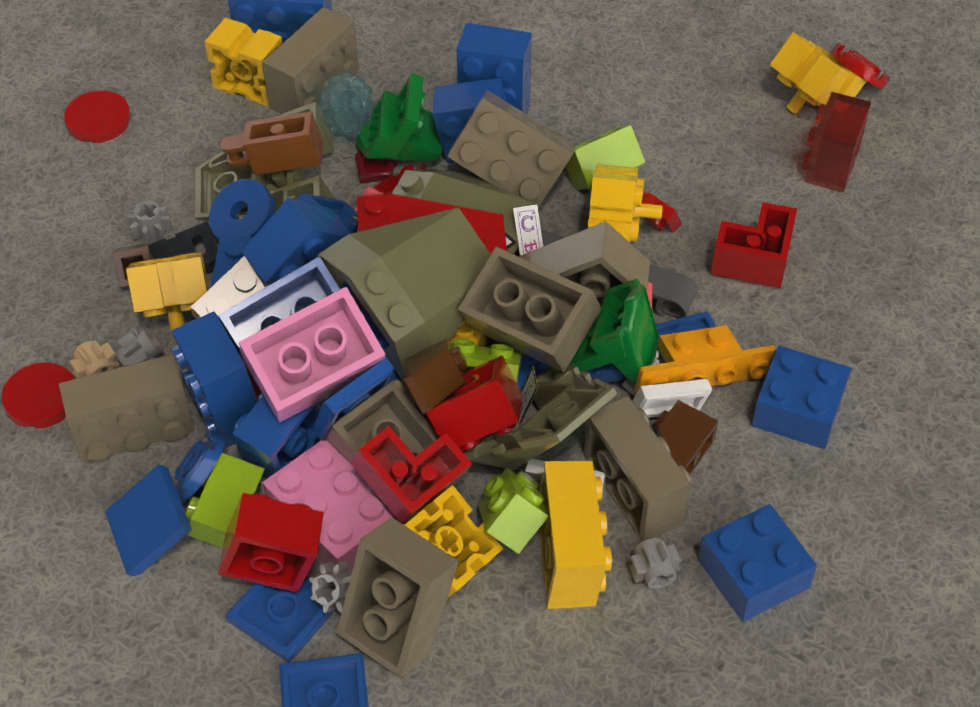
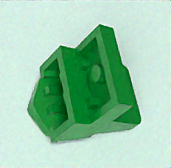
M411 72L398 94L387 90L383 92L371 112V118L355 140L366 158L409 161H434L439 158L442 153V144L432 112L422 108L426 98V93L422 92L424 77Z
M638 279L607 290L604 302L600 304L601 312L570 364L577 366L580 373L613 363L633 384H636L639 369L653 364L656 357L659 334L647 290L644 285L640 284Z

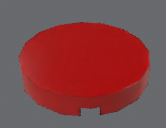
M843 43L835 44L830 54L836 60L872 85L880 89L886 86L890 80L888 74L884 73L880 77L881 70L873 62L855 50H849L848 53L843 51L845 48Z
M107 90L91 91L81 94L70 102L65 109L64 121L69 134L75 139L83 142L88 140L93 141V143H103L115 139L125 132L128 122L131 121V112L126 99L118 93Z
M51 362L34 363L18 370L10 376L2 390L1 401L8 418L19 426H35V429L47 428L60 423L66 418L59 383L74 380L73 374L64 366Z

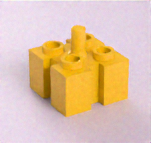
M225 17L205 40L208 61L215 63L210 70L213 88L236 95V93L243 94L247 100L269 107L262 62L283 44L282 36L261 29L253 33L248 25Z
M792 32L770 64L771 67L779 72L776 76L778 80L788 87H794L798 90L786 106L794 114L799 112L806 101L813 106L818 105L827 112L835 109L842 113L867 82L841 64L821 46L808 41Z
M597 164L592 180L588 228L606 221L630 243V241L637 242L640 217L661 219L662 205L642 203L644 179L638 178L639 168Z
M203 251L134 262L126 268L134 313L143 311L144 317L165 314L167 310L171 332L185 325L182 311L191 310V306L209 290Z
M453 485L404 524V526L459 561L448 597L457 592L476 574L475 572L484 567L504 549L496 538L486 532L484 523L476 527L468 517V514L473 509Z

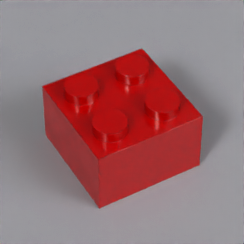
M503 355L466 371L465 383L433 409L426 412L439 438L447 433L462 451L476 446L481 441L480 438L491 433L502 435L512 430L520 419L523 394Z
M243 492L225 534L218 575L298 593L318 554L324 512L314 510L308 505L301 503L289 504L273 500L264 494H248Z

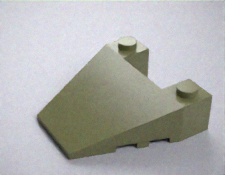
M316 102L280 115L285 116L312 111L323 139L322 156L334 152L333 127ZM223 151L195 168L196 220L209 221L212 203L220 191L230 183L241 179L256 180L265 186L275 200V212L287 198L298 200L302 193L335 199L320 175L304 180V168L255 175L251 165L231 167L226 159L228 153ZM204 171H206V213H204ZM248 207L240 210L237 220L246 215Z

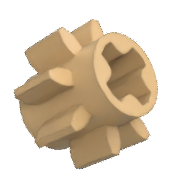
M96 340L87 341L79 345L74 351V359L69 362L74 369L73 374L77 379L113 370L120 365L115 358L117 354L107 342L100 347Z

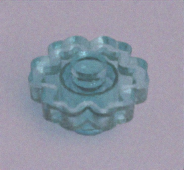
M346 72L328 79V87L321 90V101L318 106L326 117L327 127L332 130L333 134L336 137L345 136L351 142L356 140L360 131L371 118V112L376 103L371 100L373 91L362 77L354 78L350 72Z

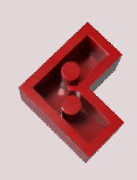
M762 202L757 227L721 221L715 244L711 275L781 288L797 208Z
M387 426L357 450L350 464L401 524H405L459 480L473 463L447 433L443 434L415 457L393 429Z

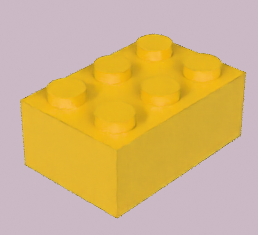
M593 461L544 462L539 492L545 498L543 503L549 517L539 528V539L547 609L596 606L599 593L606 590L605 571H611L612 567L610 546H604L603 536L607 532L606 512L599 511L598 501L602 499L601 477H595Z

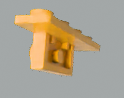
M727 325L660 335L657 347L666 363L641 367L634 393L636 395L640 386L708 379L711 386L751 379H761L767 375L777 349L774 345L742 350Z

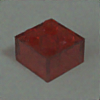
M831 92L827 105L820 104L815 123L819 125L818 127H811L806 146H810L812 149L811 151H806L801 167L802 170L807 171L805 183L844 193L861 148L871 107L870 101Z

